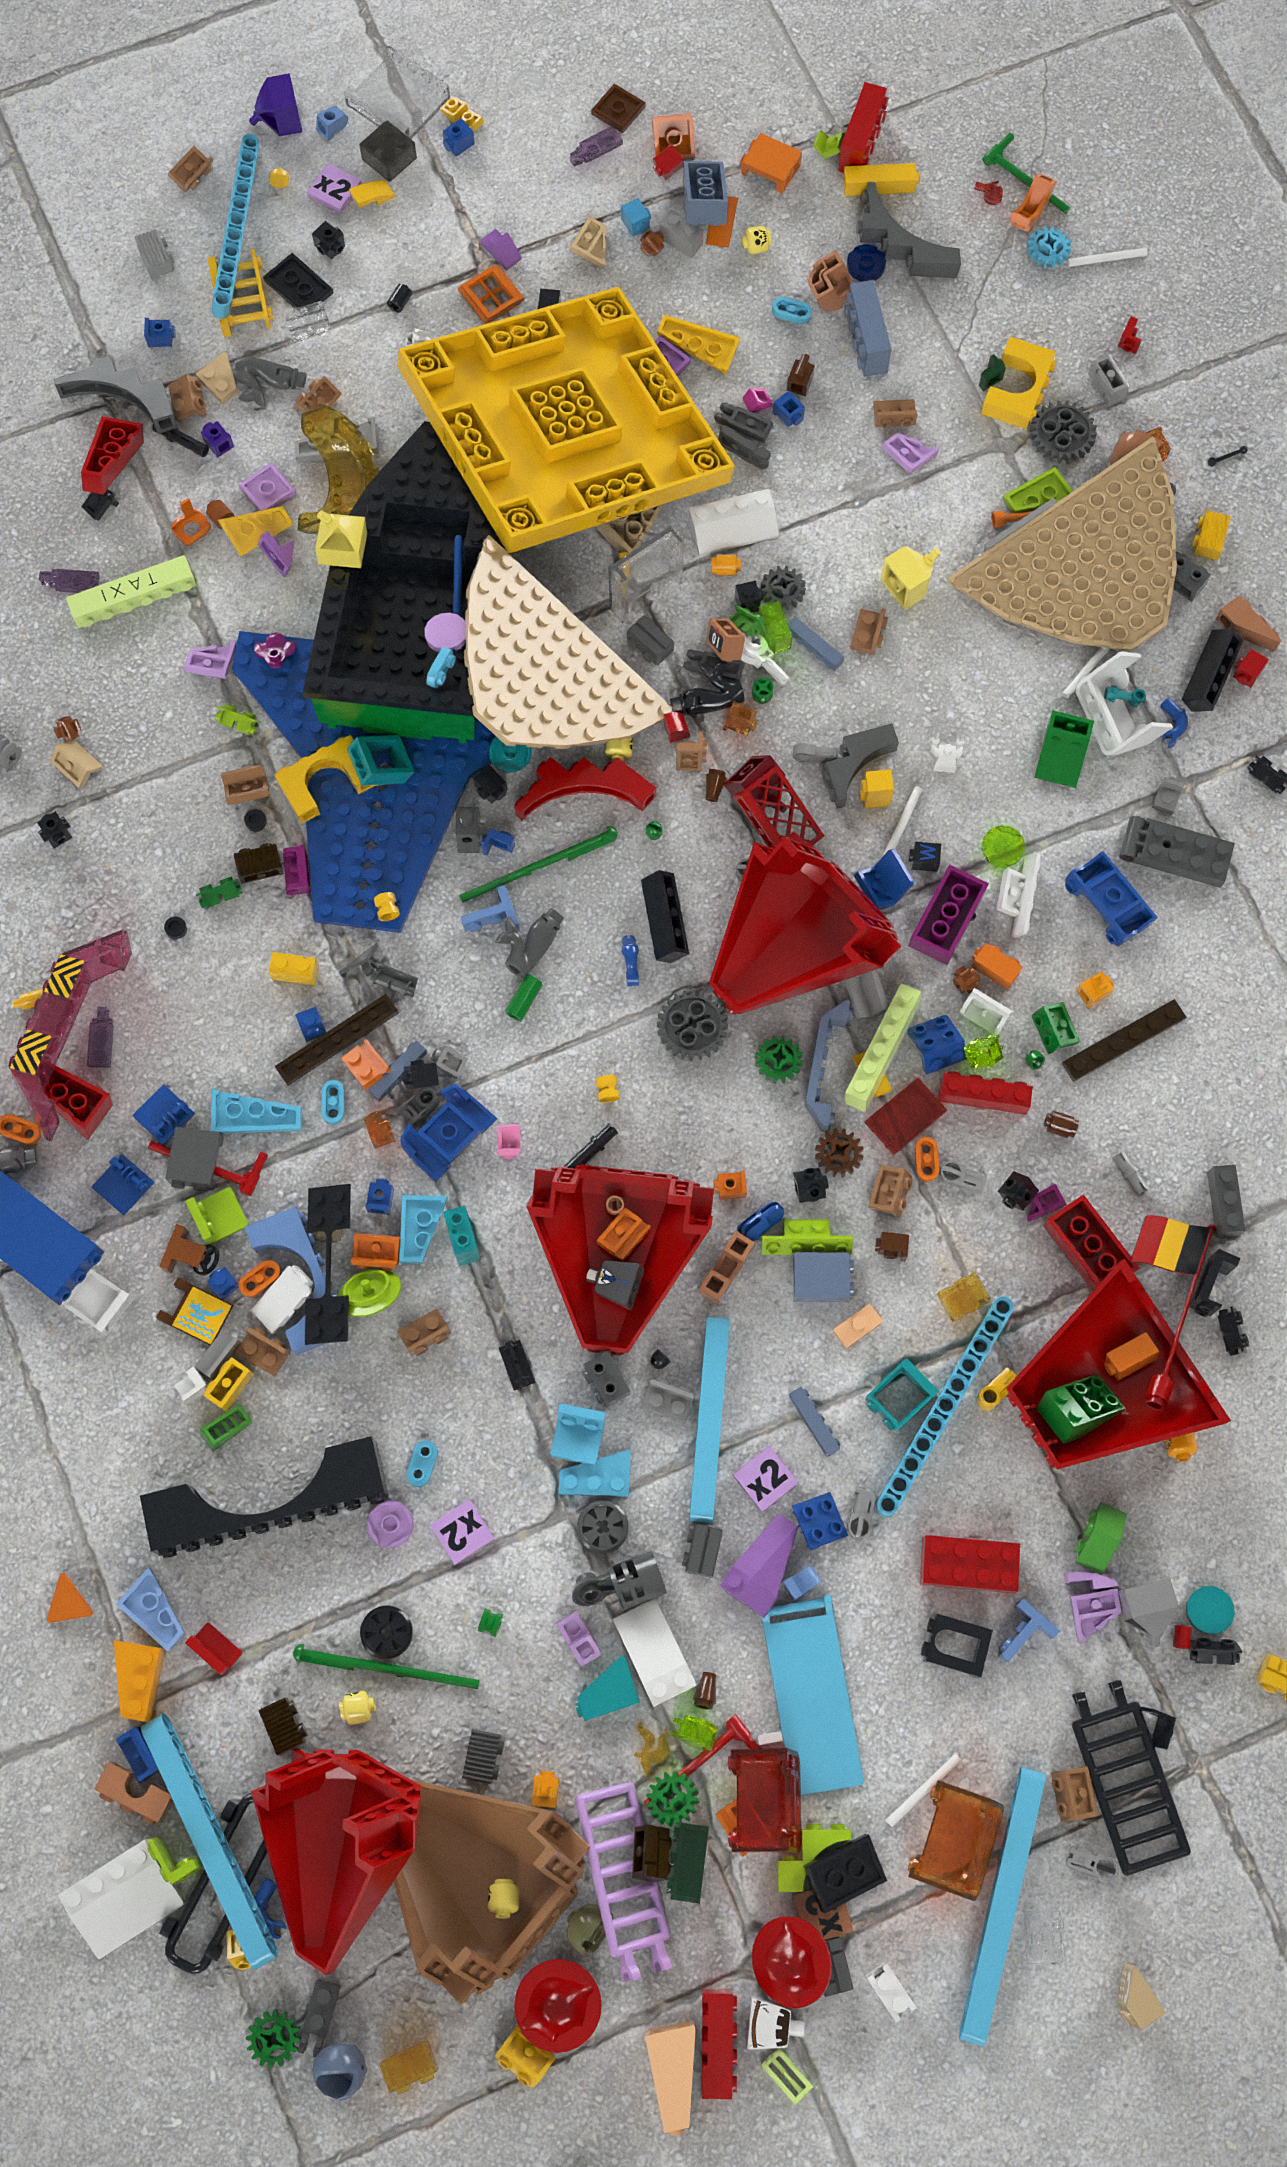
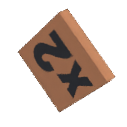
M812 1889L792 1894L798 1918L813 1925L820 1932L824 1940L854 1932L846 1903L824 1914L820 1911Z

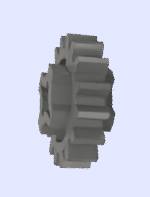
M777 566V571L770 569L769 575L764 574L763 581H761L763 596H765L764 602L770 601L771 608L777 605L779 611H781L782 607H785L788 611L790 605L796 608L797 601L802 602L803 595L806 592V588H804L806 582L802 580V574L796 575V569L794 568L792 571H789L788 566H785L784 570H781L780 566Z

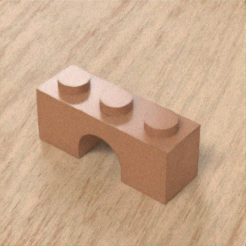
M735 1231L724 1248L719 1261L710 1270L699 1287V1294L719 1305L753 1251L755 1242Z
M108 1762L94 1790L100 1792L98 1797L110 1803L113 1800L121 1803L120 1808L128 1813L133 1814L136 1811L142 1814L141 1819L149 1824L154 1825L155 1822H163L173 1803L169 1791L157 1784H151L146 1794L138 1798L130 1791V1781L134 1772L115 1762Z

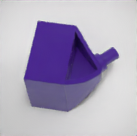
M290 73L267 77L256 99L255 111L249 119L250 124L255 126L259 121H263L279 137L301 133L302 127Z

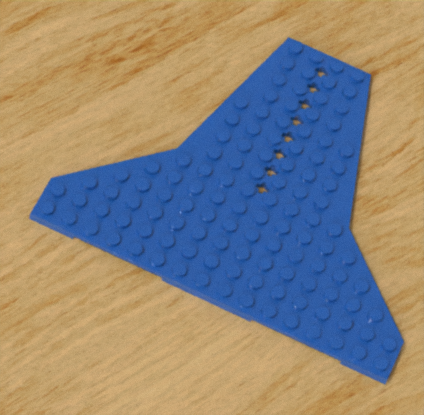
M239 631L232 671L301 758L309 757L321 747H328L334 744L337 739L349 735L352 736L353 740L356 737L392 736L363 732L362 728L338 725L337 729H331L328 727V724L319 723L311 698L303 697L302 693L313 639L284 636L285 642H296V651L286 657L285 663L281 667L272 668L265 662V659L259 658L254 650V645L256 643H265L270 634ZM479 720L475 740H467V744L459 743L456 738L433 736L432 740L400 736L414 769V773L403 784H385L387 788H383L382 791H379L378 787L374 786L358 795L348 776L337 768L321 769L311 777L308 791L320 812V815L306 822L315 923L401 933L469 779L492 764L489 757V746L495 735ZM388 750L370 751L377 769H382L380 766L384 763H388L391 766L390 768H395ZM377 802H381L384 807L379 808V811H376L373 806ZM377 822L381 826L376 827V830H372L369 825ZM369 842H374V844H376L377 847H373L372 850H368V846H366V844ZM368 861L373 864V867H369V870H365L364 866H362ZM364 881L370 884V887H366L365 890H361V886H359ZM385 892H393L395 894V906L398 907L400 912L399 917L390 921L379 920L377 914L379 909L374 903V897ZM362 901L367 906L362 907L359 911L355 905Z

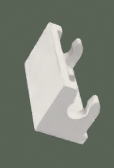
M974 988L959 1012L961 1016L997 1037L1009 1019L1012 1010Z

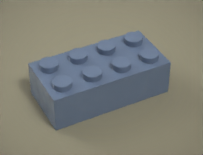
M684 161L683 193L686 224L694 226L701 224H711L713 226L727 224L728 197L723 162Z
M874 280L852 283L849 287V293H846L847 305L844 306L846 318L849 317L850 320L849 332L850 335L854 336V351L858 352L859 355L857 357L858 368L862 369L864 377L888 373L892 349Z

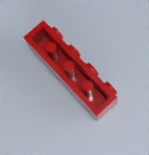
M949 1071L943 1073L941 1078L938 1101L1026 1115L1031 1107L1033 1086H1028L1027 1083L1021 1081L1008 1083L1001 1078L988 1080L983 1079L980 1075L962 1076L959 1072Z

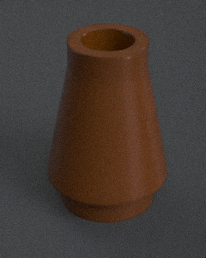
M709 769L708 774H706L705 800L718 802L724 786L723 783L727 780L724 771Z
M703 1672L693 1696L695 1707L706 1710L713 1709V1705L716 1704V1674Z

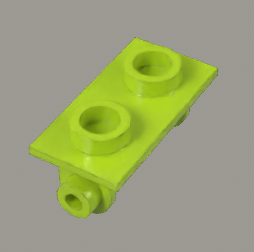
M225 704L224 707L216 706V708L221 709L220 713L217 712L215 716L218 724L233 728L236 721L238 723L235 730L247 735H255L257 731L256 722L262 723V721L255 719V714L247 711L241 714L236 712L237 707Z

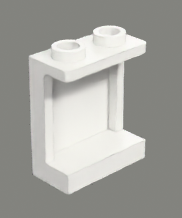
M90 1269L86 1278L77 1284L72 1290L70 1297L62 1302L61 1305L107 1336L134 1298L93 1269Z

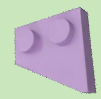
M896 433L882 445V449L909 474H912L934 458L939 451L934 446L933 449L921 446V441L910 439L900 433Z
M229 642V646L219 648L216 645H212L204 649L190 650L184 665L185 672L226 679L235 654L236 642Z
M1117 1588L1069 1596L1077 1641L1079 1643L1087 1640L1086 1638L1093 1632L1100 1630L1110 1619H1114L1122 1613Z

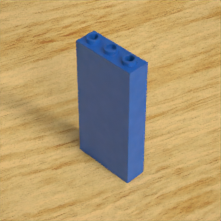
M0 1171V1259L60 1306L62 1302L70 1297L72 1290L77 1284L86 1278L88 1271L101 1260L104 1251Z

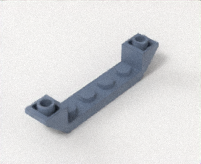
M845 1000L822 1015L819 1022L805 1108L823 1132L828 1131L829 1126H833L835 1113L831 1112L832 1105L818 1103L821 1094V1088H817L818 1080L823 1081L825 1068L821 1067L822 1059L827 1060L829 1047L825 1046L826 1038L830 1039L832 1026L845 1028L847 1021L852 1020L853 1008H850L851 1000Z

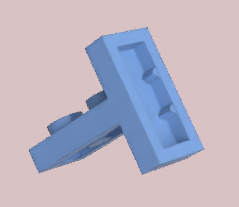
M505 885L497 887L500 904L461 916L465 932L469 930L471 932L477 931L487 924H498L508 917H511L517 930L520 931L519 923Z
M1024 1598L1020 1599L1014 1608L1026 1617L1028 1621L1022 1620L1014 1630L1017 1632L1012 1640L1007 1638L999 1649L1002 1652L999 1654V1657L1005 1663L1012 1659L1037 1628L1049 1639L1055 1638L1060 1632L1057 1627Z

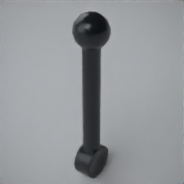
M1242 446L1239 450L1221 457H1211L1208 460V465L1213 467L1216 462L1240 453L1245 454L1248 448Z

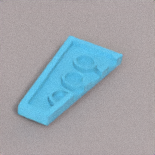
M212 1089L211 1131L220 1132L221 1134L302 1131V1109L298 1106L268 1102L259 1098H248L239 1094H229Z

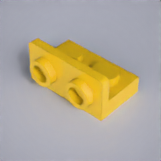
M518 2025L495 2054L498 2063L504 2069L513 2071L523 2085L530 2086L531 2088H534L540 2082L556 2059L550 2052L539 2049L530 2043L522 2034Z

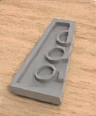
M375 417L368 418V422L362 424L358 422L352 423L349 428L330 430L329 434L323 436L317 434L294 441L297 463L378 454Z

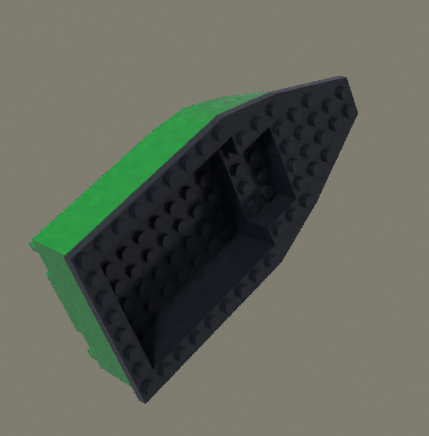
M424 421L370 481L349 513V516L365 517L367 537L361 568L331 565L329 567L302 693L303 697L311 698L319 723H326L331 729H337V726L341 725L362 728L363 732L399 735L401 737L432 740L433 736L456 738L459 743L467 744V740H475L478 719L473 715V697L470 695L467 680L469 677L468 667H465L464 662L466 644L457 651L453 650V655L456 657L455 663L452 668L448 669L443 685H439L437 688L427 685V675L439 652H436L427 644L424 629L427 622L434 616L441 613H453L455 536L460 535L463 538L462 616L464 619L468 607L466 590L473 570L476 567L484 540L490 535L503 548L504 546L430 422Z

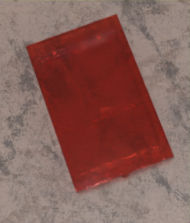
M917 1078L865 1120L864 1123L885 1147L895 1155L941 1118L948 1110L925 1084Z

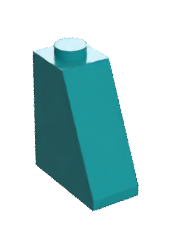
M625 1655L619 1657L577 1697L578 1703H575V1708L579 1718L583 1717L584 1721L640 1703Z

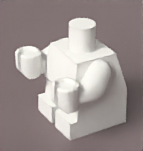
M932 737L930 745L931 753L934 755L933 771L955 773L957 759L963 754L964 740L961 739L959 741L957 739L955 746L951 744L939 745L940 739Z

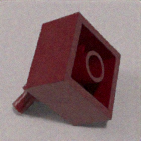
M771 755L752 756L723 785L733 797L778 764ZM774 773L770 776L769 786L778 787L779 778ZM756 787L750 792L755 799L762 800L764 788ZM768 789L766 801L776 803L778 791ZM766 804V806H765V807H771V808L775 809V806H774V805H768V804ZM780 807L779 811L784 813L787 808Z

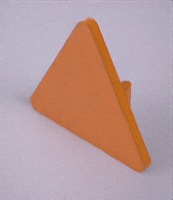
M60 1574L47 1616V1622L51 1623L92 1616L93 1610L67 1574Z

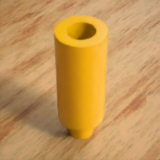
M45 988L20 994L19 999L12 1000L14 1009L22 1007L23 1010L58 1001L59 998L58 995L44 992Z

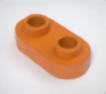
M11 1114L0 1117V1134L3 1137L28 1146L34 1145L40 1140L41 1130L35 1123ZM13 1124V1128L7 1130V1126ZM29 1132H33L31 1138H27Z
M922 1137L917 1141L914 1149L916 1175L921 1181L928 1183L934 1181L939 1174L938 1145L934 1139ZM922 1147H928L930 1152L924 1153ZM923 1169H930L931 1174H924Z
M273 1260L263 1261L240 1279L238 1284L240 1292L248 1298L258 1296L280 1277L281 1268ZM268 1270H274L272 1276H266ZM250 1283L255 1284V1288L253 1290H248V1285Z

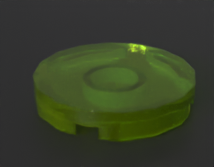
M1001 825L993 827L986 833L982 840L981 850L988 863L995 867L1008 868L1011 865L1017 864L1022 858L1025 851V842L1018 830L1010 826Z

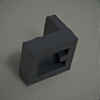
M107 489L104 494L91 492L81 507L94 520L99 521L110 505L117 507L119 502L114 498L115 494Z

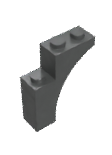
M892 723L844 736L842 745H840V752L843 758L825 762V768L822 771L825 784H829V797L831 802H835L837 809L845 807L849 785L861 768L882 755L897 751L899 741Z

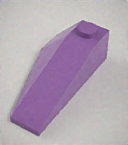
M778 1514L733 1565L720 1584L722 1589L765 1618L778 1599L779 1587L782 1577H784L786 1572V1563L793 1548L798 1526Z

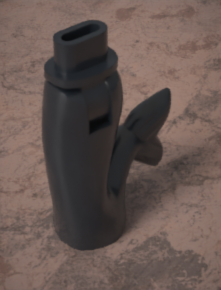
M720 661L714 666L707 663L697 664L711 684L721 692L694 688L685 691L683 696L678 694V697L670 698L673 712H680L683 715H686V713L694 715L720 711L745 701L740 680H728L721 676L727 661Z

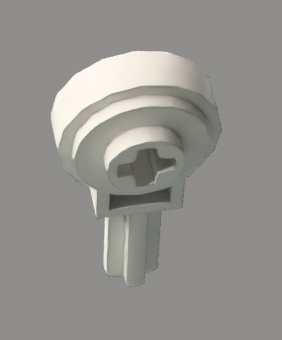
M742 632L746 637L741 660L754 665L757 669L763 666L781 686L786 684L789 677L771 659L774 653L769 649L764 637L760 634L751 637Z

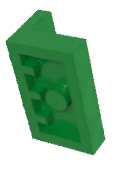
M1064 1002L1042 1006L1032 1014V1019L1048 1054L1055 1052L1059 1048L1073 1046L1080 1042Z

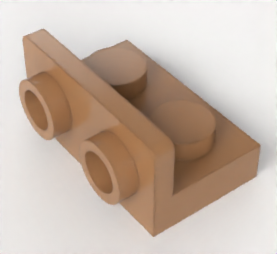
M325 376L320 381L316 378L308 386L311 390L307 394L303 392L295 400L298 404L294 409L296 411L300 409L313 423L342 395Z
M914 399L874 401L875 427L888 428L891 426L908 427L916 425L918 413L915 410Z
M882 608L881 613L860 609L850 649L875 655L876 647L881 648L883 635H880L881 629H886L888 617H885L886 609Z
M698 732V743L691 741L677 743L676 770H702V762L706 763L707 740H703V732Z
M880 1165L868 1207L871 1210L892 1213L895 1217L901 1218L902 1212L906 1209L908 1191L912 1188V1176L905 1169Z
M437 1308L397 1331L411 1356L414 1354L419 1356L428 1350V1346L435 1342L436 1344L444 1342L449 1338L448 1335L451 1334L449 1327Z
M248 1327L246 1329L247 1335L235 1353L275 1377L290 1354L285 1349L287 1345L276 1338L274 1341L266 1338L267 1333L258 1327H255L254 1330Z
M1088 1766L1051 1772L1052 1787L1055 1792L1057 1812L1061 1822L1098 1816Z

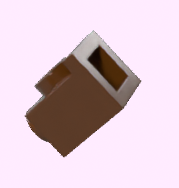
M882 1232L880 1238L875 1240V1252L884 1255V1258L897 1259V1256H899L901 1261L905 1262L908 1256L909 1235Z

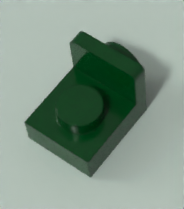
M995 354L990 356L988 368L981 373L979 387L983 392L990 388V386L1003 380L1005 364Z

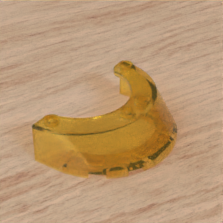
M326 404L301 414L302 432L321 454L329 480L328 497L323 507L317 512L301 513L298 517V531L306 534H318L321 520L317 518V515L321 510L327 514L349 515L370 481L379 473L378 467L375 468L371 457L373 451L366 439L363 440L356 431L358 427L345 415Z

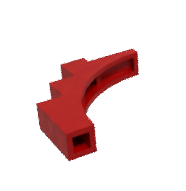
M549 757L546 762L542 761L536 769L537 781L530 786L529 792L524 797L521 796L516 801L514 809L515 816L523 820L538 807L559 797L578 793H598L614 796L629 802L643 811L656 797V787L618 757L613 762H608L603 772L585 757L579 762L576 761L571 766L570 772L553 758Z

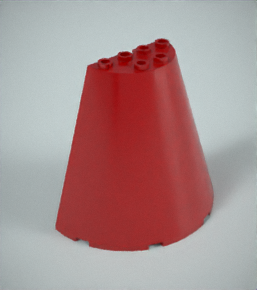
M1125 1259L1121 1260L1006 1388L1009 1392L1006 1397L1013 1407L1018 1406L1022 1414L1019 1417L1025 1427L1033 1429L1035 1434L1032 1435V1438L1039 1448L1045 1449L1047 1455L1044 1457L1051 1468H1065L1216 1427L1231 1421L1179 1340L1167 1374L1174 1382L1168 1405L1163 1410H1155L1146 1405L1145 1395L1151 1377L1158 1373H1163L1175 1334ZM1147 1332L1159 1350L1157 1360L1117 1381L1114 1375H1109L1104 1366L1106 1354ZM1098 1374L1123 1404L1125 1410L1082 1438L1063 1444L1036 1408L1046 1391Z

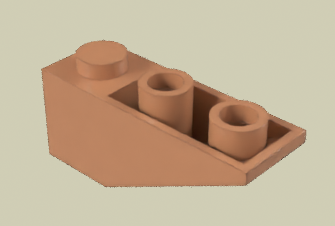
M1240 595L1221 608L1216 617V620L1225 629L1233 628L1241 639L1273 652L1277 650L1282 641L1278 633L1272 630L1266 624L1264 618L1258 615L1252 609L1250 603Z

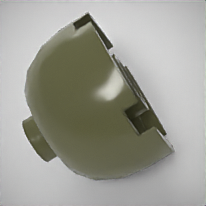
M589 1903L581 1906L578 1910L574 1909L567 1918L569 1923L567 1928L568 1941L577 1952L584 1957H589L587 1952L591 1950L594 1953L606 1937L599 1905Z

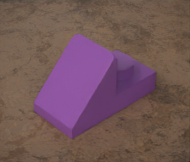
M495 229L481 239V245L506 270L522 259L508 232L502 235Z
M266 532L261 536L257 545L282 576L285 577L292 566L294 540L281 547L279 541L269 532Z

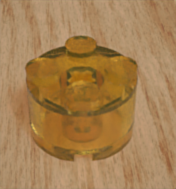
M976 1272L958 1279L954 1282L953 1286L946 1287L936 1293L952 1322L963 1318V1315L976 1311L992 1300Z

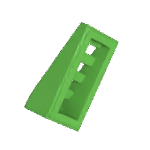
M239 1403L200 1428V1434L213 1452L252 1424V1420ZM237 1413L239 1418L242 1420L241 1424H239L236 1421V1419L233 1416L234 1414ZM229 1419V1421L234 1426L233 1429H230V1427L226 1423V1420ZM219 1425L225 1430V1434H222L218 1429ZM211 1431H213L217 1436L216 1440H214L211 1436Z

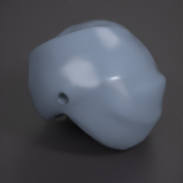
M336 2044L323 2049L316 2056L313 2064L314 2083L324 2095L336 2100H346L354 2095L361 2088L367 2073L364 2056L355 2045Z

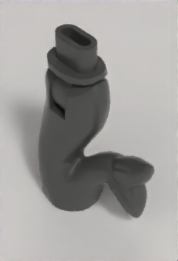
M238 357L234 369L235 379L249 387L238 399L245 402L255 401L257 405L265 407L264 396L256 376L274 388L290 389L291 387V389H295L296 387L304 388L307 373L298 372L297 368L293 369L289 366L260 358Z
M550 908L546 914L543 913L541 918H538L531 925L525 948L511 917L507 918L505 932L496 938L495 943L511 944V951L505 965L513 974L518 977H524L538 963L552 944L557 931L560 930V923L564 919L563 916L553 908Z
M6 1147L0 1149V1171L4 1174L17 1172L22 1169V1166L23 1169H27V1166L37 1164L35 1148L25 1150L24 1147Z

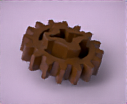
M834 1128L832 1135L826 1131V1139L819 1138L818 1142L821 1145H816L815 1150L820 1153L815 1154V1159H821L818 1167L825 1166V1174L832 1171L833 1177L840 1173L843 1178L846 1171L852 1175L854 1172L853 1167L857 1169L860 1167L858 1161H862L864 1156L859 1153L863 1152L864 1147L858 1146L860 1138L854 1140L853 1132L847 1135L846 1129L843 1128L842 1132L838 1133V1130ZM828 1144L830 1152L825 1156L824 1149ZM853 1150L854 1158L850 1161L848 1154ZM835 1151H844L843 1156L840 1154L835 1155Z

